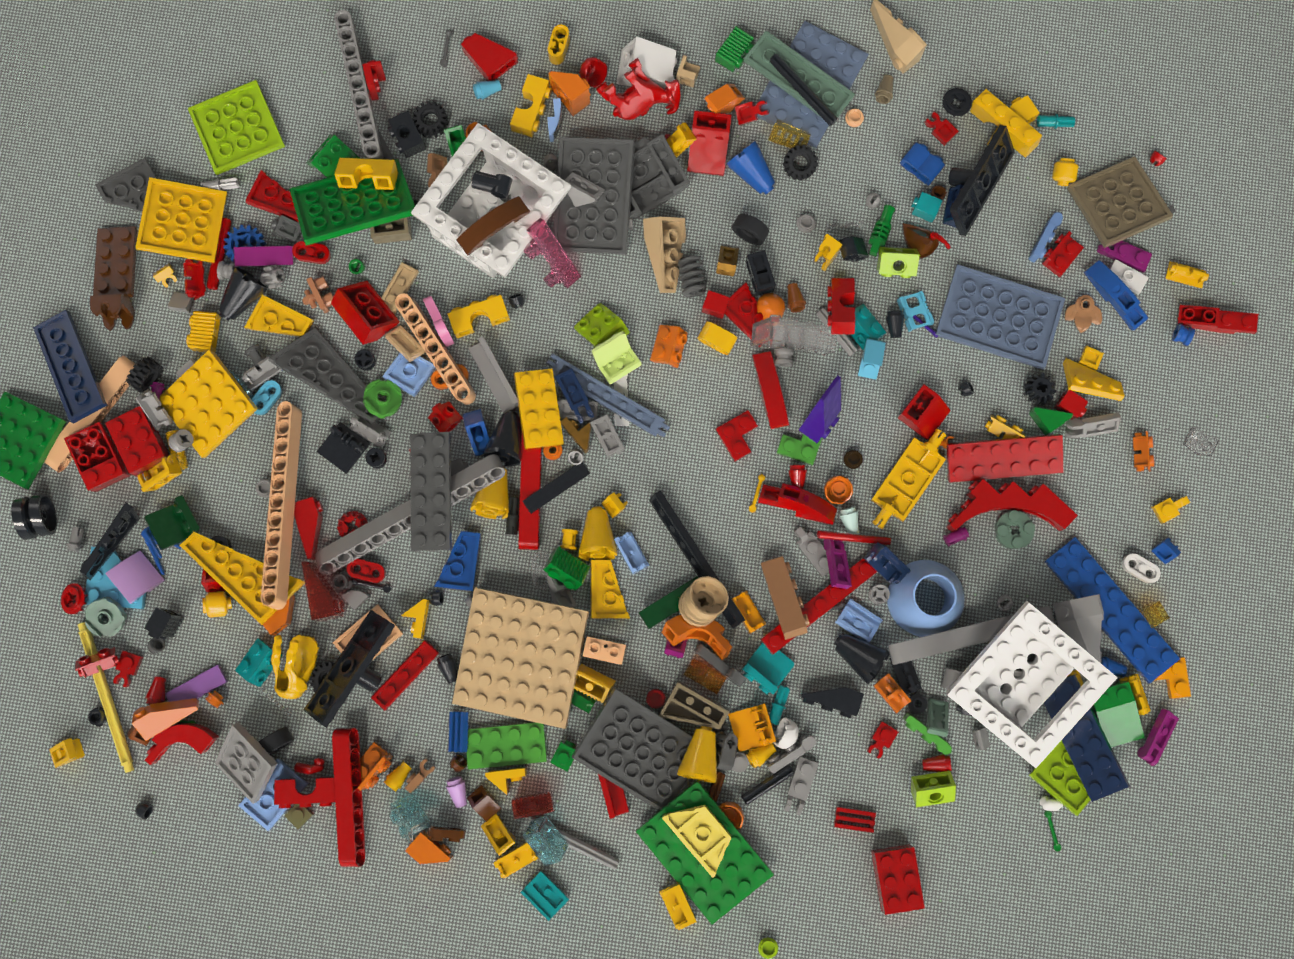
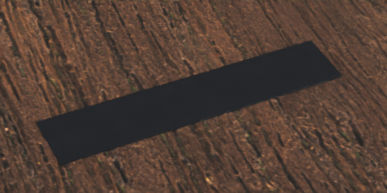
M583 462L575 465L523 500V503L532 514L590 473Z

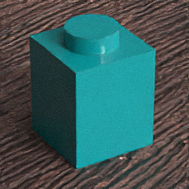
M922 192L919 198L915 196L911 205L914 208L912 215L932 223L943 200Z

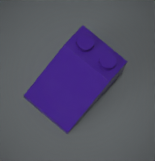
M839 375L833 380L799 429L801 433L816 443L821 438L826 439L831 432L829 426L834 427L840 419L837 416L841 411V377Z

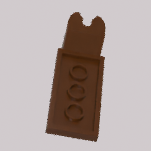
M135 226L97 229L93 296H90V309L95 316L101 315L103 317V324L109 331L114 328L115 321L119 318L122 319L121 324L126 330L130 329L134 322L135 310L130 297H134L137 228Z

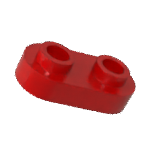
M299 241L292 248L295 258L302 262L326 264L331 258L330 250L323 244L314 243L306 246L304 241ZM302 250H306L304 255L300 254ZM321 253L325 254L324 257L319 258Z
M356 559L347 564V573L356 579L380 583L386 576L385 568L377 563ZM357 565L361 567V570L359 572H355V567ZM375 570L379 571L378 577L373 576Z

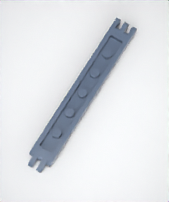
M551 354L550 357L556 362L553 363L548 360L546 364L552 367L554 378L572 368L588 398L598 402V404L654 437L657 434L665 437L666 433L660 430L661 428L666 431L670 429L668 425L664 424L665 419L555 354Z

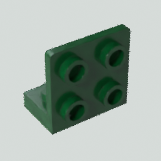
M183 495L176 497L173 505L144 517L160 550L184 542L193 532L199 533L200 528Z

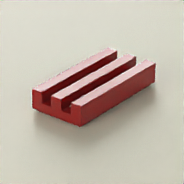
M836 807L834 827L874 833L876 813ZM840 812L866 815L870 816V820L840 816L839 814ZM839 820L865 823L870 825L868 828L855 825L841 824L839 823Z

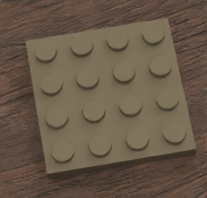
M1135 156L1068 185L1067 188L1104 248L1168 221L1173 217L1172 212Z

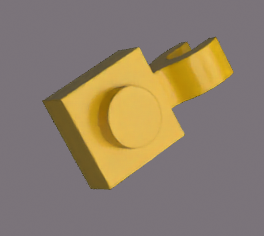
M1187 496L1174 502L1170 497L1151 508L1160 523L1163 524L1180 515L1178 509L1191 502Z

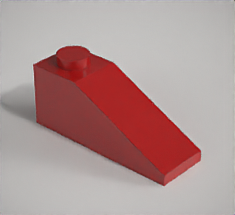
M314 497L295 502L294 509L295 521L307 559L315 560L323 518L321 513L323 511L322 503Z

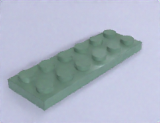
M768 31L764 32L744 57L746 64L817 115L819 114L770 63V58L774 54H778L834 113L837 119L855 97L852 91Z

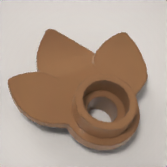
M1082 295L1076 299L1075 304L1070 305L1066 309L1065 320H1074L1077 330L1083 333L1092 323L1096 325L1101 324L1102 312L1094 305L1092 297ZM1084 301H1087L1088 306L1086 308L1083 307Z

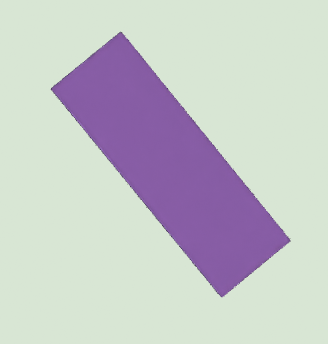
M216 665L165 693L169 702L192 698L198 699L224 685L228 680L220 665Z

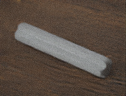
M822 308L817 312V316L831 332V327L827 326L828 315L831 314L827 312L826 308ZM832 334L849 356L858 351V348L847 334Z

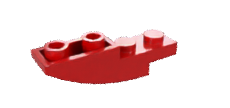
M1179 305L1177 324L1181 323L1187 327L1218 333L1234 334L1238 332L1256 334L1259 314L1222 311L1220 308Z
M782 483L781 488L763 484L758 503L796 511L795 517L831 525L834 523L837 508L821 497Z

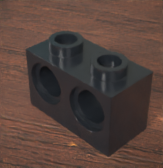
M765 250L748 254L745 263L755 295L760 296L774 292L776 283Z

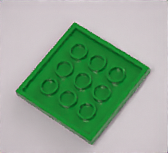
M4 391L0 398V476L29 490L66 421Z

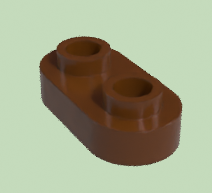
M429 826L428 836H431V840L443 841V838H448V841L460 842V839H465L466 830L437 826Z

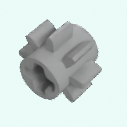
M277 265L264 267V272L261 273L260 278L264 285H268V289L282 287L281 283L284 282L285 275L281 269H277Z

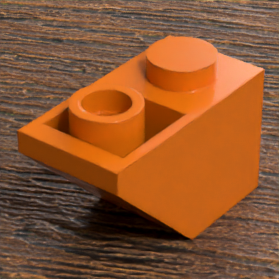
M727 83L707 95L704 99L708 103L707 107L713 113L730 114L735 109V106H738L745 97L734 84Z
M294 594L287 600L284 608L277 610L263 624L270 635L276 636L291 624L295 600Z
M424 830L419 833L405 850L419 864L448 862L453 857L450 854L452 851L449 847L431 840V836H428V831L425 832Z

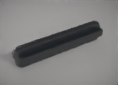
M787 765L744 793L741 797L745 804H750L794 775L793 769L790 765Z

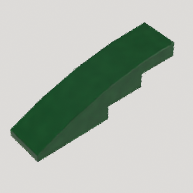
M696 576L640 611L639 615L647 628L654 627L678 612L679 598L699 577Z

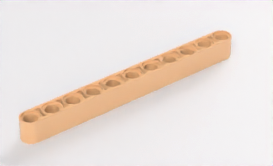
M288 401L281 402L277 407L261 588L262 604L276 610L285 607L288 597L302 411Z

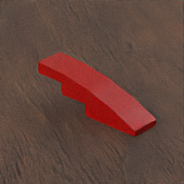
M771 351L752 355L761 391V399L770 429L789 426L786 407Z

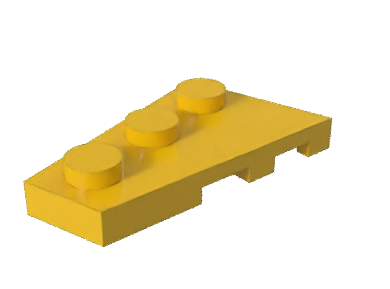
M262 295L244 328L301 337L309 331L314 321Z
M1068 358L1064 360L1063 367L1068 390L1118 401L1124 398L1125 395L1121 382Z
M611 560L590 561V619H630Z

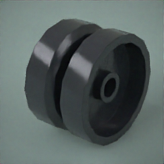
M40 493L30 498L21 497L13 500L11 505L12 522L21 539L30 540L37 538L39 535L44 537L53 535L56 532V510L51 498L47 494Z

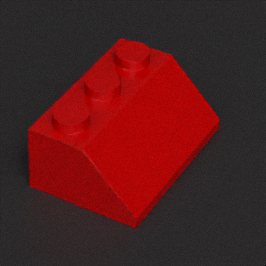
M368 281L338 288L331 301V305L363 345L379 340L400 322Z

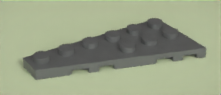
M313 328L269 357V362L370 424H374L381 419L371 414L364 406L365 384L316 328Z

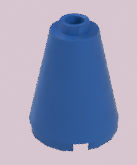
M756 141L727 163L734 173L759 194L764 192L766 195L774 189L773 184L775 181Z

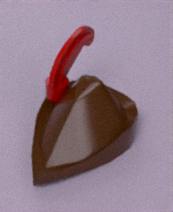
M902 224L906 247L917 249L920 254L919 259L930 256L937 249L939 241L948 250L951 248L949 243L934 231L931 232L910 224Z

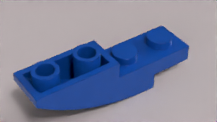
M1100 260L1084 271V274L1106 302L1109 301L1130 330H1135L1148 319L1139 306L1141 302L1133 292Z

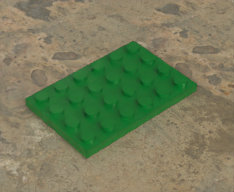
M395 159L398 177L394 190L375 189L372 178L361 180L357 188H339L335 176L289 188L306 246L413 216L411 211L415 205L399 159Z
M698 780L636 829V833L712 925L774 876L773 871ZM706 805L730 833L731 840L713 878L662 819L664 814Z

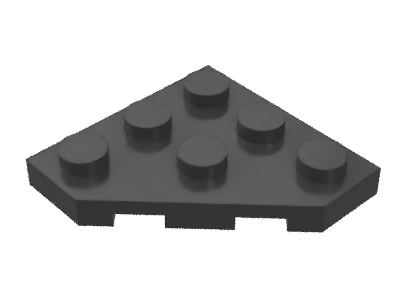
M143 158L100 181L95 186L106 203L143 211L149 177L156 179L157 177L147 159Z

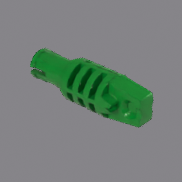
M884 205L880 220H877L868 242V244L872 245L869 253L871 256L876 257L879 247H885L892 228L890 222L895 212V208L890 205Z

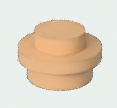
M850 109L845 116L846 123L851 127L860 126L864 120V115L859 109Z

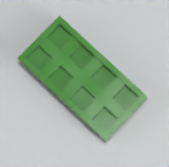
M526 723L468 729V770L547 762L544 724Z

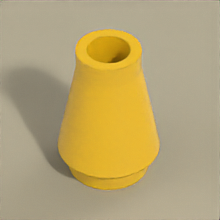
M770 743L769 745L749 750L746 756L753 768L761 767L776 752V749Z
M402 762L386 776L384 783L396 792L398 789H401L412 768L405 762Z

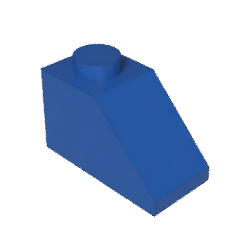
M478 409L462 414L475 457L484 454V449L490 439L482 411Z

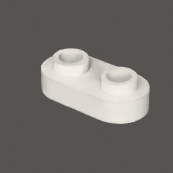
M1128 554L1122 559L1123 569L1145 583H1154L1159 580L1161 572L1158 566L1140 555ZM1130 560L1134 563L1133 567L1129 566ZM1147 570L1151 573L1150 577L1146 576Z

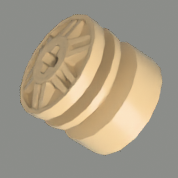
M709 576L700 577L683 592L679 598L678 607L685 621L691 625L701 627L712 623L725 610L729 597L726 588L719 580Z

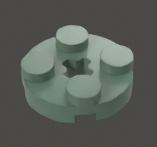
M1013 510L1004 513L995 523L996 539L1005 548H1023L1033 539L1035 525L1029 516L1023 512ZM1017 526L1019 533H1015L1012 535V529L1010 527Z
M110 597L93 601L85 610L86 627L91 633L100 637L102 635L111 637L117 634L124 627L125 620L127 619V613L123 607ZM101 613L107 614L109 621H103L101 619L103 617Z

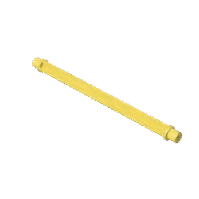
M85 622L78 624L80 631L78 633L85 654L89 656L97 654L92 634L86 627ZM98 665L99 673L92 676L121 766L124 767L125 773L134 771L133 760L104 671Z

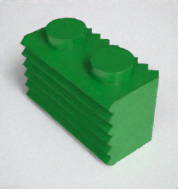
M735 26L716 53L715 61L731 72H734L736 68L740 69L744 63L745 55L754 46L755 37Z
M558 546L551 553L543 570L548 573L549 577L564 583L566 588L576 591L583 584L590 565H587Z

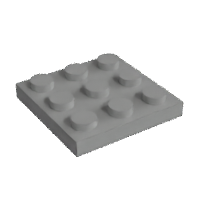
M237 722L231 726L215 764L254 804L259 801L277 762Z

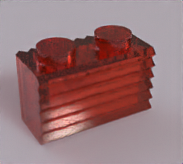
M551 791L513 798L511 801L514 820L555 811Z

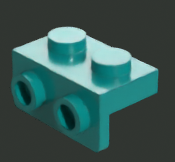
M863 303L855 308V332L850 335L861 349L864 350L867 338L878 340L887 332Z
M257 638L235 671L247 682L261 687L273 670L271 662L272 648L263 640Z

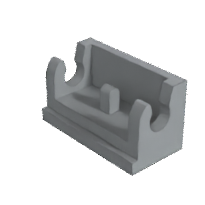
M608 415L590 422L608 459L615 454L623 453L624 447Z

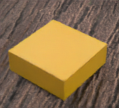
M1086 345L1078 363L1096 371L1104 353Z

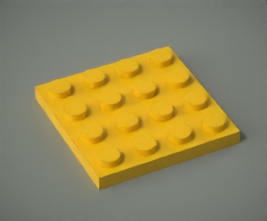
M149 177L136 249L215 263L227 192Z
M208 350L160 396L161 406L172 417L180 430L185 429L192 434L194 439L192 446L201 458H206L258 409L213 350Z

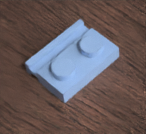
M850 598L835 623L858 639L870 643L883 620Z

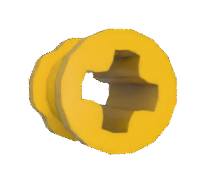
M562 529L561 549L577 550L575 543L576 535L579 534V531Z

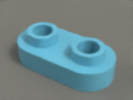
M270 380L262 385L251 399L257 407L260 403H263V408L257 409L254 412L255 414L264 415L271 409L282 395L280 384ZM275 388L276 392L270 394L271 389Z

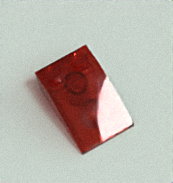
M303 561L302 568L311 620L322 622L342 618L343 612H345L344 602L340 600V597L318 571L315 564Z

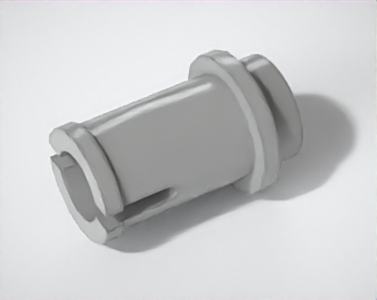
M72 527L69 543H66L67 550L79 552V549H82L80 545L85 529Z

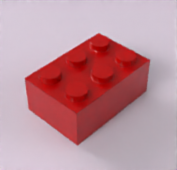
M140 406L105 423L131 475L136 477L140 473L143 475L145 471L160 463L162 458H167L170 455L159 431H156Z
M908 844L871 850L881 911L888 915L925 909L915 848Z

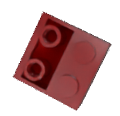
M923 384L899 415L898 419L928 441L951 410L940 395Z

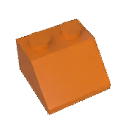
M555 71L548 73L550 88L561 99L562 104L572 116L590 104V85L584 78L581 79L578 74Z

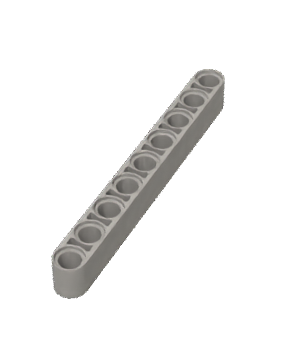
M340 10L335 14V24L362 149L367 159H383L384 155L372 100L362 66L363 59L355 24L348 11Z
M1050 606L1037 609L1055 624ZM1013 615L888 645L892 664L904 663L991 641Z

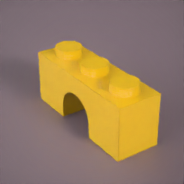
M530 74L527 75L522 89L523 98L532 101L533 104L528 109L515 108L510 122L511 131L528 137H533L534 132H538L540 115H544L546 98L549 99L552 92L549 80Z
M339 158L335 177L339 188H357L361 180L372 178L375 189L394 190L398 171L395 160Z
M491 295L486 298L487 300L481 302L473 301L467 307H456L450 313H447L456 338L475 333L472 323L480 315L487 316L492 326L510 321L502 296Z

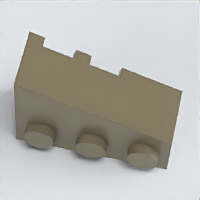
M678 680L659 716L661 718L720 729L730 711L727 707Z

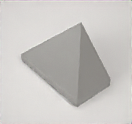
M574 172L564 180L571 185L568 195L575 207L595 202L605 190Z

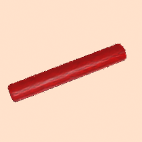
M222 218L215 263H211L206 285L210 290L218 289L217 267L220 261H224L226 250L223 246L227 245L224 239L229 237L227 233L230 232L232 223L228 218Z

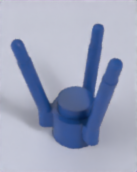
M149 527L141 532V536L144 538V542L147 544L160 573L164 575L165 572L159 558H162V555L156 546L155 538ZM179 544L174 545L176 548L181 549Z

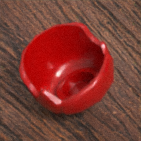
M589 57L580 66V78H584L591 87H598L606 78L607 65L596 57Z

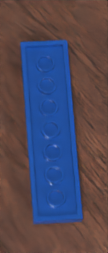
M1076 537L1044 561L1076 599L1100 595L1104 611L1101 629L1148 684L1152 683L1180 660L1178 655Z

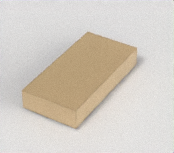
M401 325L386 334V339L409 362L425 353L422 346Z

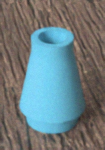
M499 80L477 81L476 84H473L476 99L481 98L483 100L501 91Z

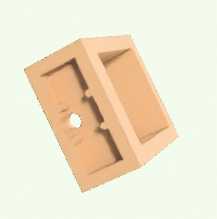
M587 637L583 657L622 665L626 645Z

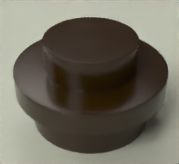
M850 450L844 455L843 461L847 468L857 469L861 466L863 457L860 452Z

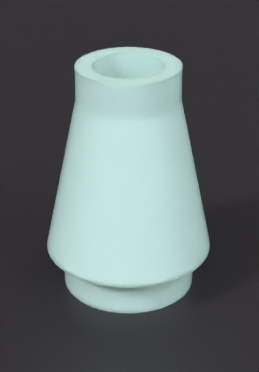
M855 507L840 510L841 515L839 516L849 534H860L858 511H856Z

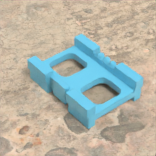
M923 291L897 299L900 310H903L908 332L934 324L932 314L929 312L928 306H926L927 303H925L926 298ZM916 297L919 306L910 308L906 299ZM923 314L926 323L916 325L913 316Z

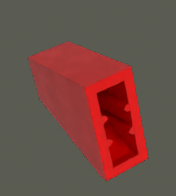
M477 33L467 36L461 43L463 53L487 81H495L519 63L517 54L514 51Z

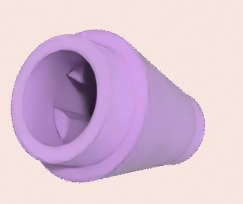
M462 776L447 780L446 788L455 807L459 808L467 805L465 780L462 779Z

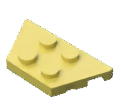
M706 805L664 814L662 819L713 878L731 840L730 833Z

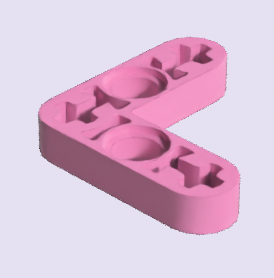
M432 296L424 298L423 302L445 347L455 344Z

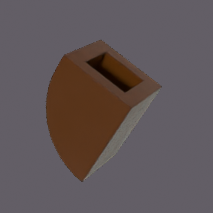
M483 785L467 797L472 809L486 822L501 809L498 802Z

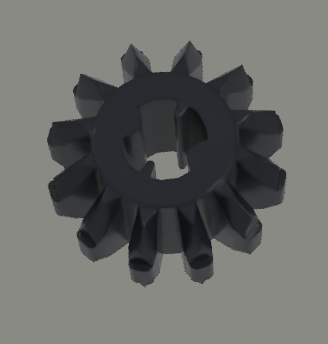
M1034 373L1032 378L1028 377L1026 379L1027 384H1024L1023 388L1027 391L1023 395L1030 396L1028 402L1034 399L1035 405H1038L1040 402L1045 405L1047 400L1051 401L1053 399L1052 394H1055L1057 390L1052 388L1056 383H1050L1051 376L1045 378L1044 373H1041L1039 376L1037 373Z

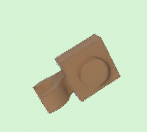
M435 153L428 154L427 173H431L428 187L432 185L447 165V157Z
M424 759L420 763V772L417 775L413 773L407 779L408 785L405 789L409 793L414 792L427 776L435 770V766H432L430 770L425 768V763L428 759Z

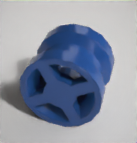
M1179 323L1173 332L1172 341H1180L1183 345L1188 346L1194 337L1195 329L1192 327L1186 328L1184 324Z

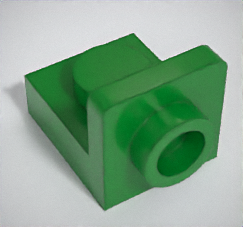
M568 740L565 743L561 741L550 763L568 772L574 760L571 756L576 750V744Z

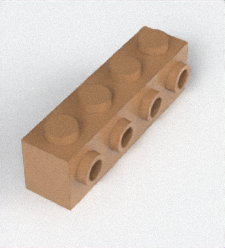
M783 556L762 562L761 568L785 640L808 633L807 626L810 623L807 614H802L801 608H804L801 597L796 596L795 591L798 588L795 579H790L789 573H792L789 562H785Z

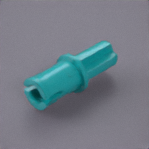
M1058 114L1051 116L1038 115L1037 127H1053L1054 129H1057V127H1074L1076 120L1073 116H1058Z
M780 685L774 703H771L773 706L769 715L770 721L778 726L783 710L787 708L785 704L790 693L788 687Z

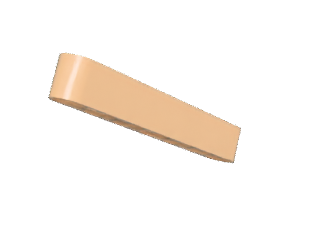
M408 294L398 295L395 299L397 309L453 396L465 405L473 403L476 398L475 391L417 302ZM409 301L408 306L404 308V303ZM419 315L418 320L413 322L414 317ZM428 330V335L423 338V333ZM438 345L437 351L432 353L433 347ZM448 360L447 366L442 368L443 362ZM458 375L457 381L452 383V378ZM467 390L468 395L462 398V393Z
M121 356L99 383L107 406L74 424L69 422L56 439L44 461L45 464L58 473L62 472L69 465L73 458L64 438L103 421L130 386L126 379H128L127 375L130 374L129 371L134 368L135 363L126 356Z

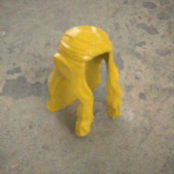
M276 635L271 655V662L275 673L274 689L277 695L282 698H300L305 690H307V682L316 666L319 650L318 643L311 636L297 635L293 637L286 652L285 667L281 671L279 665L282 637L281 635Z

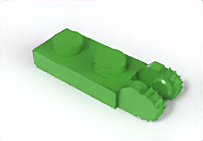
M909 712L906 713L903 717L907 722L905 726L913 732L916 730L921 732V738L929 744L934 742L935 747L942 754L948 755L951 753L952 748L945 739L939 735L927 733V726Z

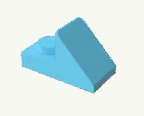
M866 339L858 376L877 379L879 368L883 363L886 342Z

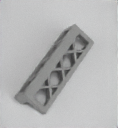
M483 336L478 339L480 343L468 349L502 412L513 411L519 408L518 399Z

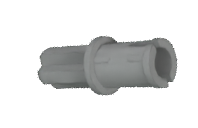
M219 177L216 180L202 181L200 186L224 191L239 188L240 184L237 177L225 179Z

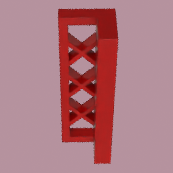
M598 774L609 818H615L617 815L628 813L629 808L624 790Z

